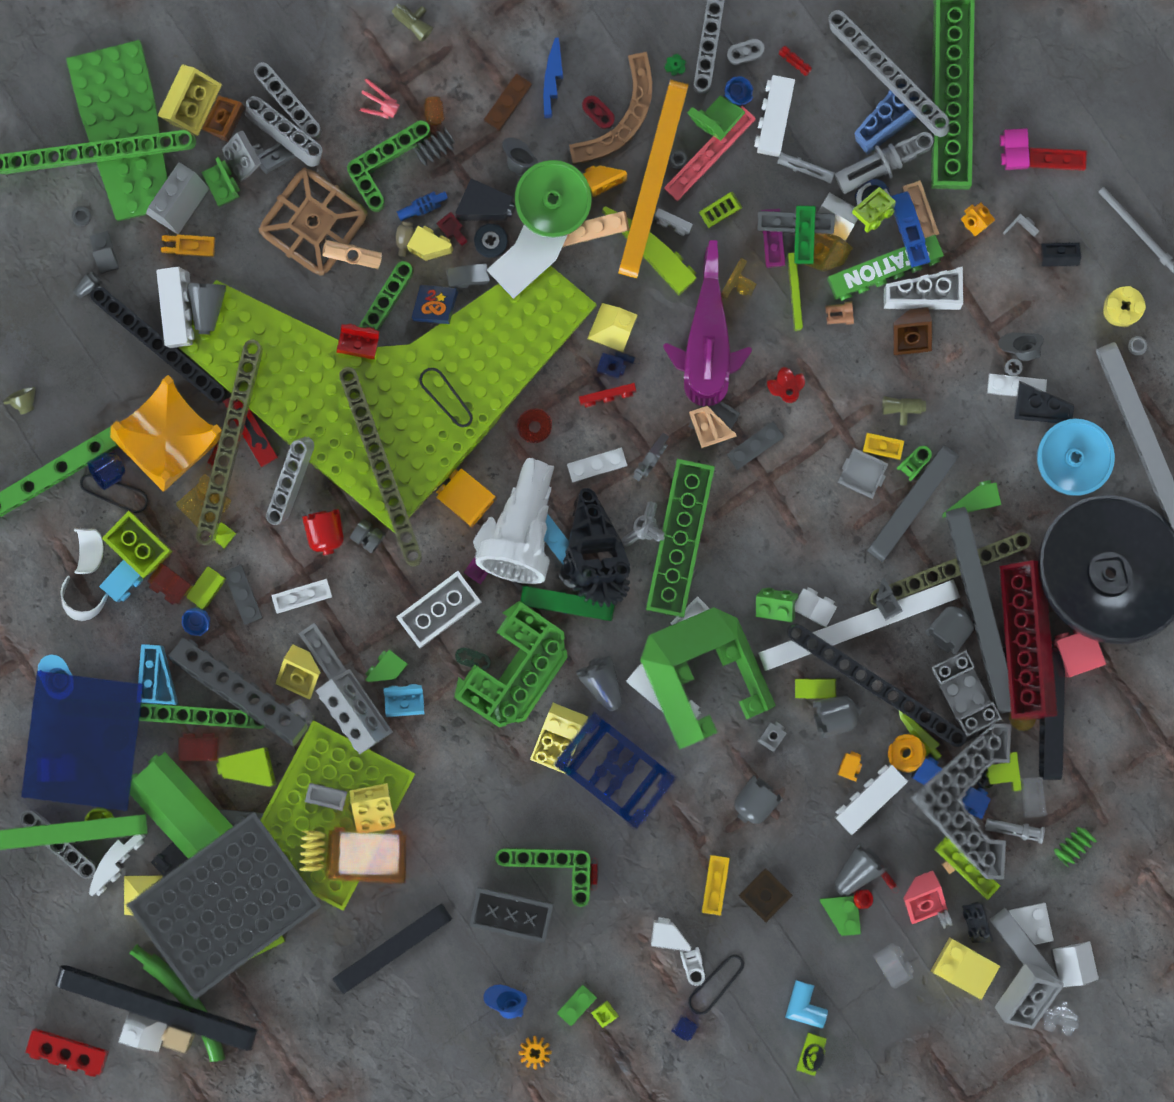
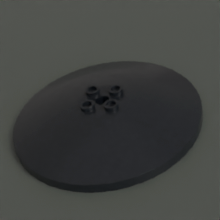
M1102 495L1078 501L1056 517L1041 542L1038 558L1039 577L1048 602L1066 624L1093 640L1110 644H1132L1159 634L1174 621V530L1162 515L1139 501L1121 496ZM1111 570L1114 573V578L1107 577L1105 571Z

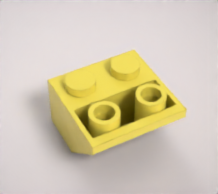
M418 226L407 244L409 252L425 261L452 254L453 247L450 243L451 240L442 235L440 237L436 236L433 233L434 231L426 226H423V228Z

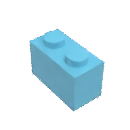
M123 560L99 587L116 602H124L131 595L129 591L134 586L137 588L144 579Z

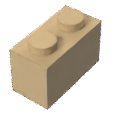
M170 1026L164 1030L161 1040L164 1041V1047L186 1053L191 1048L195 1034Z

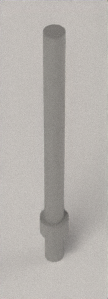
M1105 187L1100 189L1098 192L1153 250L1160 258L1159 261L1174 273V262L1171 260L1172 257L1169 253H1165Z

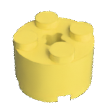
M1131 286L1117 288L1105 299L1104 316L1114 326H1131L1144 314L1146 308L1145 300L1142 294ZM1126 304L1127 308L1122 310L1121 306Z

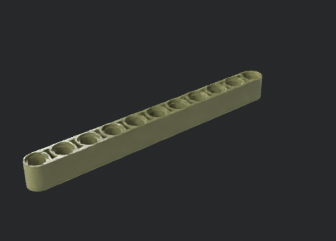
M248 340L243 346L196 532L197 541L203 545L214 543L219 528L263 353L262 346L256 340ZM251 345L258 346V351L255 354L248 352ZM246 364H253V370L251 372H244V366ZM242 382H247L249 385L246 391L239 390V385ZM239 400L243 401V408L235 410L234 404ZM233 419L239 421V426L235 429L230 428V422ZM233 438L234 445L227 448L225 446L226 439ZM225 456L229 457V464L227 466H221V458ZM219 475L225 477L222 485H217L215 482L216 477ZM213 494L220 495V501L216 504L211 502ZM213 512L215 520L208 523L206 516L208 513ZM205 531H209L211 534L208 541H203L201 538L202 533Z
M345 367L340 371V380L401 551L408 565L417 566L422 562V554L360 381L353 368ZM345 375H354L351 381L344 380ZM357 391L360 393L359 398H350L353 392ZM360 409L367 411L363 417H358L356 414ZM366 427L373 428V432L369 435H365L363 430ZM372 445L380 447L376 453L369 451ZM380 462L386 464L385 469L381 471L376 469V465ZM390 480L392 486L387 489L383 488V482ZM397 498L399 503L396 506L392 507L388 504L390 499ZM398 516L405 517V522L399 525L395 523V519ZM410 534L412 539L409 542L401 541L403 535ZM411 552L418 553V558L414 561L408 559V555Z

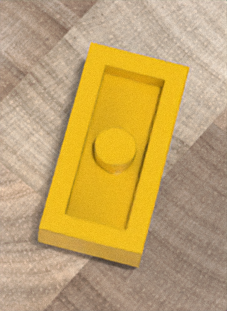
M866 433L862 452L900 460L904 441Z

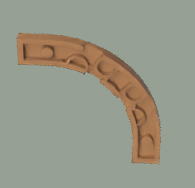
M647 52L628 55L633 80V94L626 114L619 124L605 135L593 140L569 145L573 165L597 160L614 153L628 143L640 129L648 113L652 95V76Z

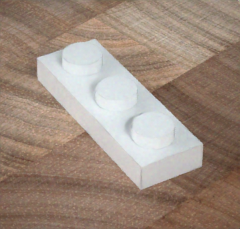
M989 374L987 393L1017 396L1019 381L1046 392L1047 380Z
M621 447L568 463L567 467L573 483L627 467V463Z
M324 579L271 596L276 613L279 614L332 598V593L328 580Z

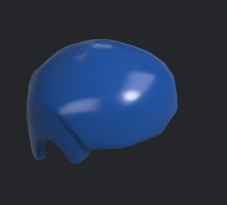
M742 76L732 77L726 83L725 96L729 102L738 106L746 105L753 99V86L747 78Z
M199 607L190 608L182 616V626L188 634L202 636L209 630L210 616L207 611Z

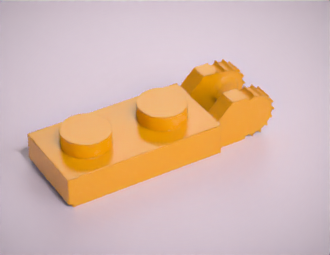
M191 235L162 236V241L176 242V248L161 247V252L214 257L215 237Z

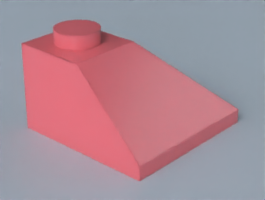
M933 870L914 878L904 896L912 924L938 915V912L943 913L947 909L942 888Z

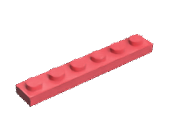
M743 106L740 108L745 111V114L720 141L713 136L664 187V190L677 202L756 120Z

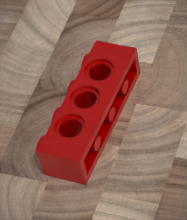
M35 1028L31 1032L25 1053L30 1054V1058L37 1060L44 1058L52 1065L59 1066V1064L67 1065L66 1068L69 1070L78 1071L80 1069L85 1071L86 1075L96 1077V1075L102 1074L109 1051ZM45 1043L52 1045L53 1050L51 1053L44 1050ZM63 1049L70 1050L71 1057L69 1059L63 1056ZM82 1054L89 1057V1064L82 1063Z

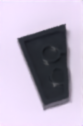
M1019 381L1014 419L1059 423L1064 420L1073 419L1074 404Z

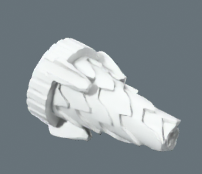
M534 458L526 459L522 466L516 488L513 487L511 496L497 524L494 518L489 517L474 538V548L477 551L475 555L476 564L482 570L502 579L518 583L537 584L545 581L550 563L549 558L544 554V537L547 530L545 522L549 508L547 504L551 493L549 485L554 466L547 465Z

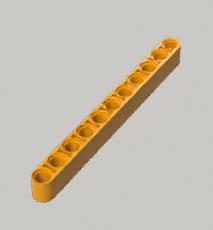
M670 79L618 274L637 279L689 84Z

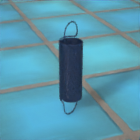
M618 351L615 352L614 358L635 364L634 356Z

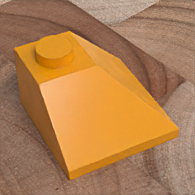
M593 165L585 169L583 174L589 184L592 197L627 181V172L625 170L605 166L595 167Z

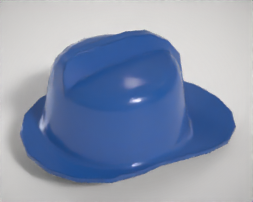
M494 985L485 991L483 996L486 1005L499 1011L503 1017L512 1019L523 1016V1010L527 1003L525 993L505 985Z

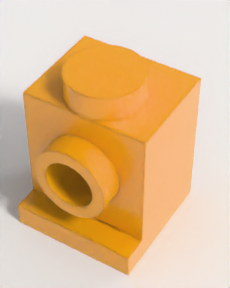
M853 751L850 754L845 753L837 775L856 782L857 778L854 775L855 773L859 774L862 763H860V758L862 755Z

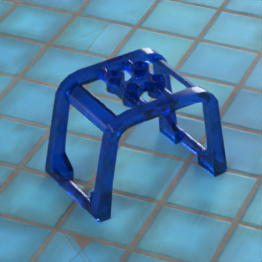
M593 712L553 763L557 769L583 786L621 816L635 830L639 828L677 779L674 774L595 712ZM600 726L568 766L574 757L571 753L587 733L592 734ZM608 732L619 743L613 750L607 753L605 761L596 767L594 775L588 781L576 771ZM627 747L634 755L628 762L622 765V770H620L619 766L613 763L619 759V754ZM641 758L653 769L625 805L621 807L610 797L615 790L621 788L623 780L634 771V766ZM608 769L616 777L611 779L610 786L603 793L595 785L600 778L606 776ZM661 774L662 778L656 785L659 788L643 810L638 808L631 815L630 812Z

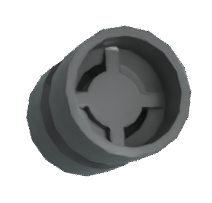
M363 518L354 529L350 539L357 544L362 543L363 548L372 554L382 542L386 533L379 528H373V524Z

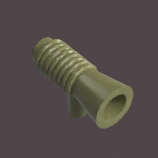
M397 4L392 10L394 17L408 29H411L420 42H423L431 34L433 27L419 20L426 13V9L423 6L415 13L400 4Z
M883 396V415L900 412V425H907L908 413L921 414L926 411V401L922 399H897Z

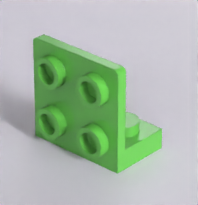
M719 96L706 112L701 109L698 111L692 107L687 113L696 126L721 141L745 114V111Z
M217 157L215 158L217 165L203 171L202 174L218 206L221 207L239 198L237 192L240 189L234 178L229 177L232 172L225 160L221 161Z

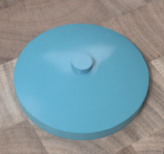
M1068 419L1054 425L1042 437L1037 450V465L1045 482L1054 490L1071 496L1089 494L1100 488L1110 477L1115 462L1114 448L1109 436L1101 427L1084 419Z

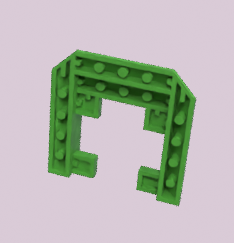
M715 607L650 634L640 659L679 749L718 733L710 715L696 720L682 688V684L694 679L687 664V661L716 649L723 666L736 661L751 695L739 701L746 719L776 706L738 618Z

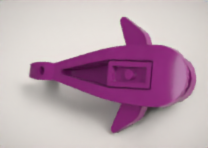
M709 240L703 262V283L690 329L686 352L668 343L663 345L674 367L684 372V391L687 398L699 406H713L725 398L729 386V374L737 372L752 352V348L747 347L730 353L729 335L718 281L719 256L717 240Z

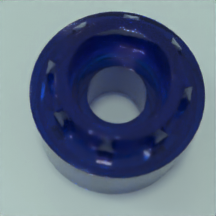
M104 452L87 462L93 479L103 490L122 480L121 476L125 475V467L115 453L108 454Z

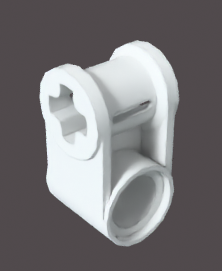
M699 947L688 952L680 951L688 981L694 986L701 985L704 982L705 974ZM694 971H698L702 975L701 980L698 982L691 980L690 976Z

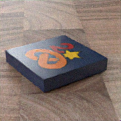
M420 285L412 320L450 324L458 293L457 288Z

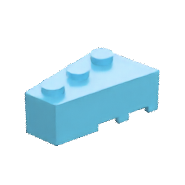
M141 644L137 702L179 705L164 646Z

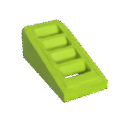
M730 192L699 213L707 227L710 228L742 209V206L735 194ZM728 199L731 200L735 208L731 209L727 202ZM721 203H723L728 211L727 213H725L720 205ZM714 207L718 209L719 213L721 214L720 217L717 216L716 212L713 209ZM710 211L715 220L711 221L706 212Z

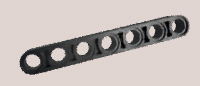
M1052 647L1057 716L1040 718L1039 777L1041 780H1061L1063 776L1065 667L1058 647Z
M442 903L343 970L332 980L342 994L347 993L450 922L453 918Z

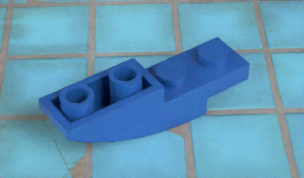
M909 192L892 195L891 197L896 201L894 215L899 232L903 238L911 268L930 263L924 234Z

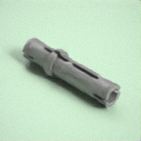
M781 152L777 164L792 168L795 172L800 171L831 183L835 173L834 171L832 172L803 161L800 157L795 158Z

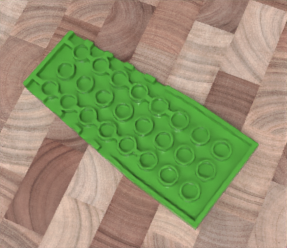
M140 40L66 58L79 113L89 142L161 133L158 124L155 96ZM151 140L145 143V149H150L152 146ZM133 143L127 145V152L132 151ZM114 145L108 148V154H112L115 151ZM92 148L93 154L95 155L96 148ZM164 153L96 162L117 221L146 215L147 208L167 180Z

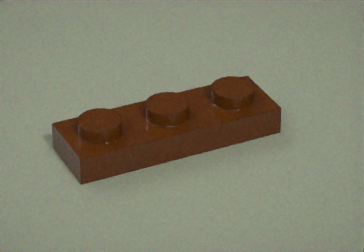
M516 73L488 112L484 121L500 131L529 91L532 83Z

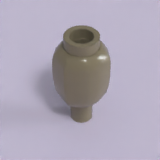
M402 221L401 225L397 228L396 245L399 248L398 256H406L407 244L415 232V229L412 227L413 223Z

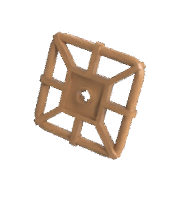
M306 167L302 168L294 176L284 192L278 195L276 203L263 219L258 229L259 233L267 241L286 253L288 258H293L311 272L323 276L337 261V259L329 258L323 265L320 250L323 240L328 235L339 243L350 245V241L363 225L368 212L359 202L340 190L341 187L338 185L334 186L315 171ZM309 177L330 191L322 204L311 196ZM303 178L306 198L298 208L287 199ZM337 196L357 211L335 214L327 206ZM283 205H286L295 212L288 223L269 226ZM317 217L316 221L318 224L310 226L308 219ZM358 217L343 239L331 231L338 220ZM290 228L299 236L293 245L289 247L270 232ZM304 239L315 246L318 266L296 252Z

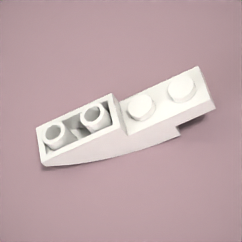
M144 834L134 835L127 843L119 839L108 850L94 874L89 891L91 896L101 895L107 889L105 885L109 881L113 883L121 876L119 872L123 868L118 863H124L130 857L128 853L133 848L137 850L144 844L142 841L146 837Z

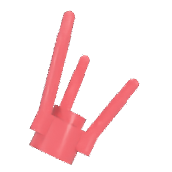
M365 79L367 84L387 100L383 101L363 90V95L382 105L380 110L383 112L361 108L360 111L381 116L387 120L389 117L394 118L400 106L396 103L397 100L388 96L369 79Z

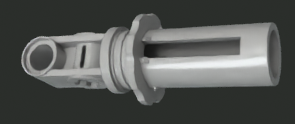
M922 132L912 138L903 140L895 146L889 144L887 148L882 150L877 145L874 146L875 152L873 155L834 174L843 194H846L864 185L867 181L883 175H887L890 179L893 178V170L903 168V163L915 159L932 148L933 136L928 132ZM921 138H927L930 144L928 146H922L920 145L919 140ZM879 162L881 163V166L849 181L848 177Z

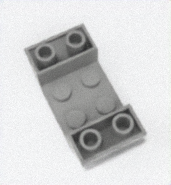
M965 650L933 666L932 670L956 721L966 736H969L1002 718L994 703L990 701L974 670L975 666Z

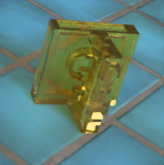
M740 258L722 290L721 297L726 300L734 287L738 288L736 291L744 296H747V294L751 296L756 288V283L741 275L747 264L745 259Z

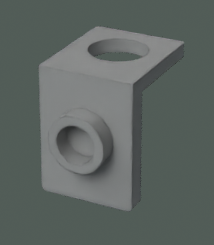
M1020 214L1003 234L1005 235L1016 222L1020 223L1033 236L1039 230L1034 226L1035 223L1029 217L1025 218Z

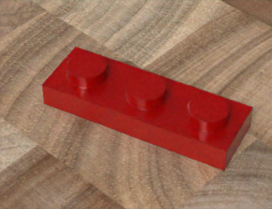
M635 383L579 396L580 406L585 405V408L596 406V402L599 401L604 403L615 401L614 397L622 396V399L632 397L633 393L636 392Z

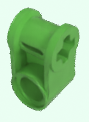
M927 446L918 447L896 469L904 472L909 477L908 480L911 481L931 459V450ZM921 449L925 450L928 454L925 460H921L917 456L918 451Z

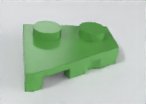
M854 895L820 899V903L841 936L861 934L859 910L854 904Z

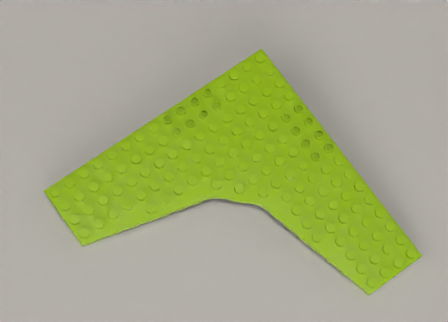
M550 265L514 299L500 284H497L453 314L450 324L440 323L409 345L377 347L375 360L337 353L339 340L226 285V292L215 330L210 331V335L199 334V330H195L192 316L193 345L177 348L232 394L243 346L248 340L258 341L263 348V353L249 409L290 446L294 441L302 437L311 438L314 442V450L309 462L395 533L339 376L340 371L345 367H351L357 373L408 518H410L496 425L499 418L514 399L595 309L597 304ZM216 280L213 283L218 285H226L218 280ZM251 345L248 352L255 354L258 351V346ZM251 363L244 366V372L246 373L253 370V364ZM436 368L443 373L473 415L472 423L469 426L459 427L421 387L419 378L425 369ZM433 370L426 372L422 378L424 386L458 423L462 425L467 424L470 420L468 412L440 374ZM347 374L344 380L351 381L354 375ZM242 382L239 385V390L246 391L249 386L248 383ZM355 391L350 395V398L357 399L360 393ZM364 409L358 410L356 415L358 417H363L366 415L367 411ZM366 427L363 430L365 435L373 432L371 427ZM372 445L369 451L376 453L380 447ZM382 462L376 465V469L379 471L384 470L386 464ZM386 480L382 484V487L386 489L392 486L390 480ZM392 498L388 504L394 507L399 503V500ZM398 516L395 519V523L399 525L405 522V517Z

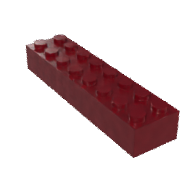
M1031 560L1000 566L1011 717L1017 720H1030L1057 716L1048 600L1040 582L1039 562Z

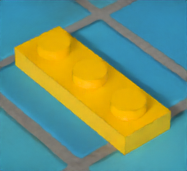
M710 855L702 913L721 916L730 859L728 857Z

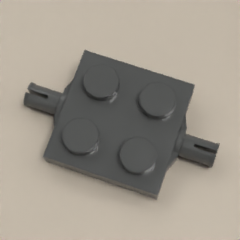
M662 433L644 460L638 464L633 478L640 481L643 475L645 477L648 476L668 447L665 443L669 436Z

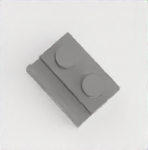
M659 208L655 214L654 220H657L658 225L665 228L670 226L674 228V232L682 236L690 234L693 226L692 223Z

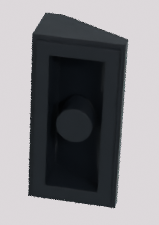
M1080 242L1041 243L1042 266H1079L1081 262Z

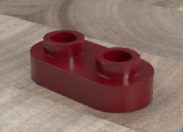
M593 95L587 96L582 102L584 113L599 128L609 129L614 124V114L598 97ZM593 103L595 108L589 109L588 105ZM607 117L609 120L607 123H603L601 119Z

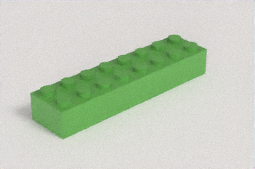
M681 459L676 461L662 531L665 533L663 536L665 539L663 541L660 540L646 611L684 618L715 466Z

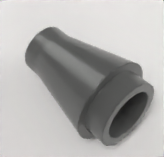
M91 271L86 273L73 291L81 299L89 294L93 288L100 287L102 281L97 274Z

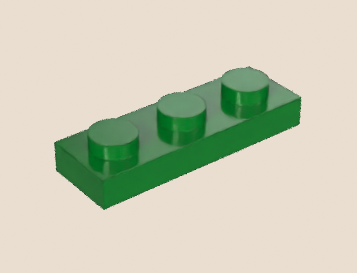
M796 205L794 264H813L816 206Z

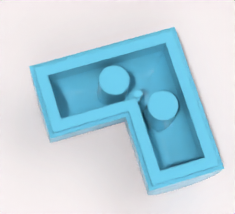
M796 980L785 1018L823 1029L828 1010L810 1004L814 985Z

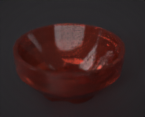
M534 408L526 410L521 414L518 419L517 429L519 435L525 441L540 443L549 437L552 430V422L545 411ZM534 421L538 422L541 426L540 430L536 433L531 432L529 429L530 423Z

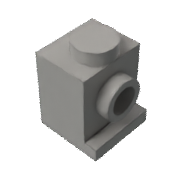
M770 722L757 742L770 751L775 752L787 734L784 732L785 727L778 722L774 724ZM772 732L777 734V738L774 740L770 738Z

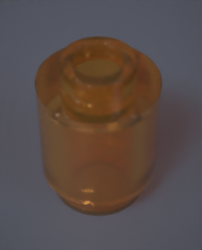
M438 96L425 98L424 111L426 122L430 123L431 126L440 125L441 121L445 120L443 102Z

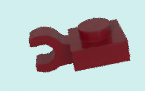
M449 212L436 223L448 239L454 236L461 246L468 242L460 232L463 228L462 224L452 212Z

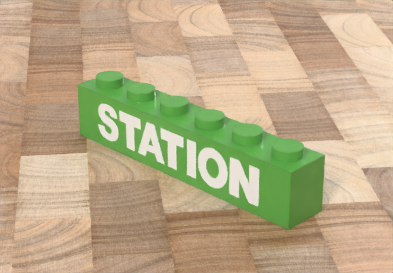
M933 235L925 238V245L930 258V263L927 264L930 266L940 263V259L944 256L937 237ZM902 247L828 276L827 280L835 300L841 299V301L851 298L852 293L858 292L862 294L869 291V287L875 284L876 287L887 284L888 279L894 278V280L904 277L906 272H918L926 264L911 268L906 249Z

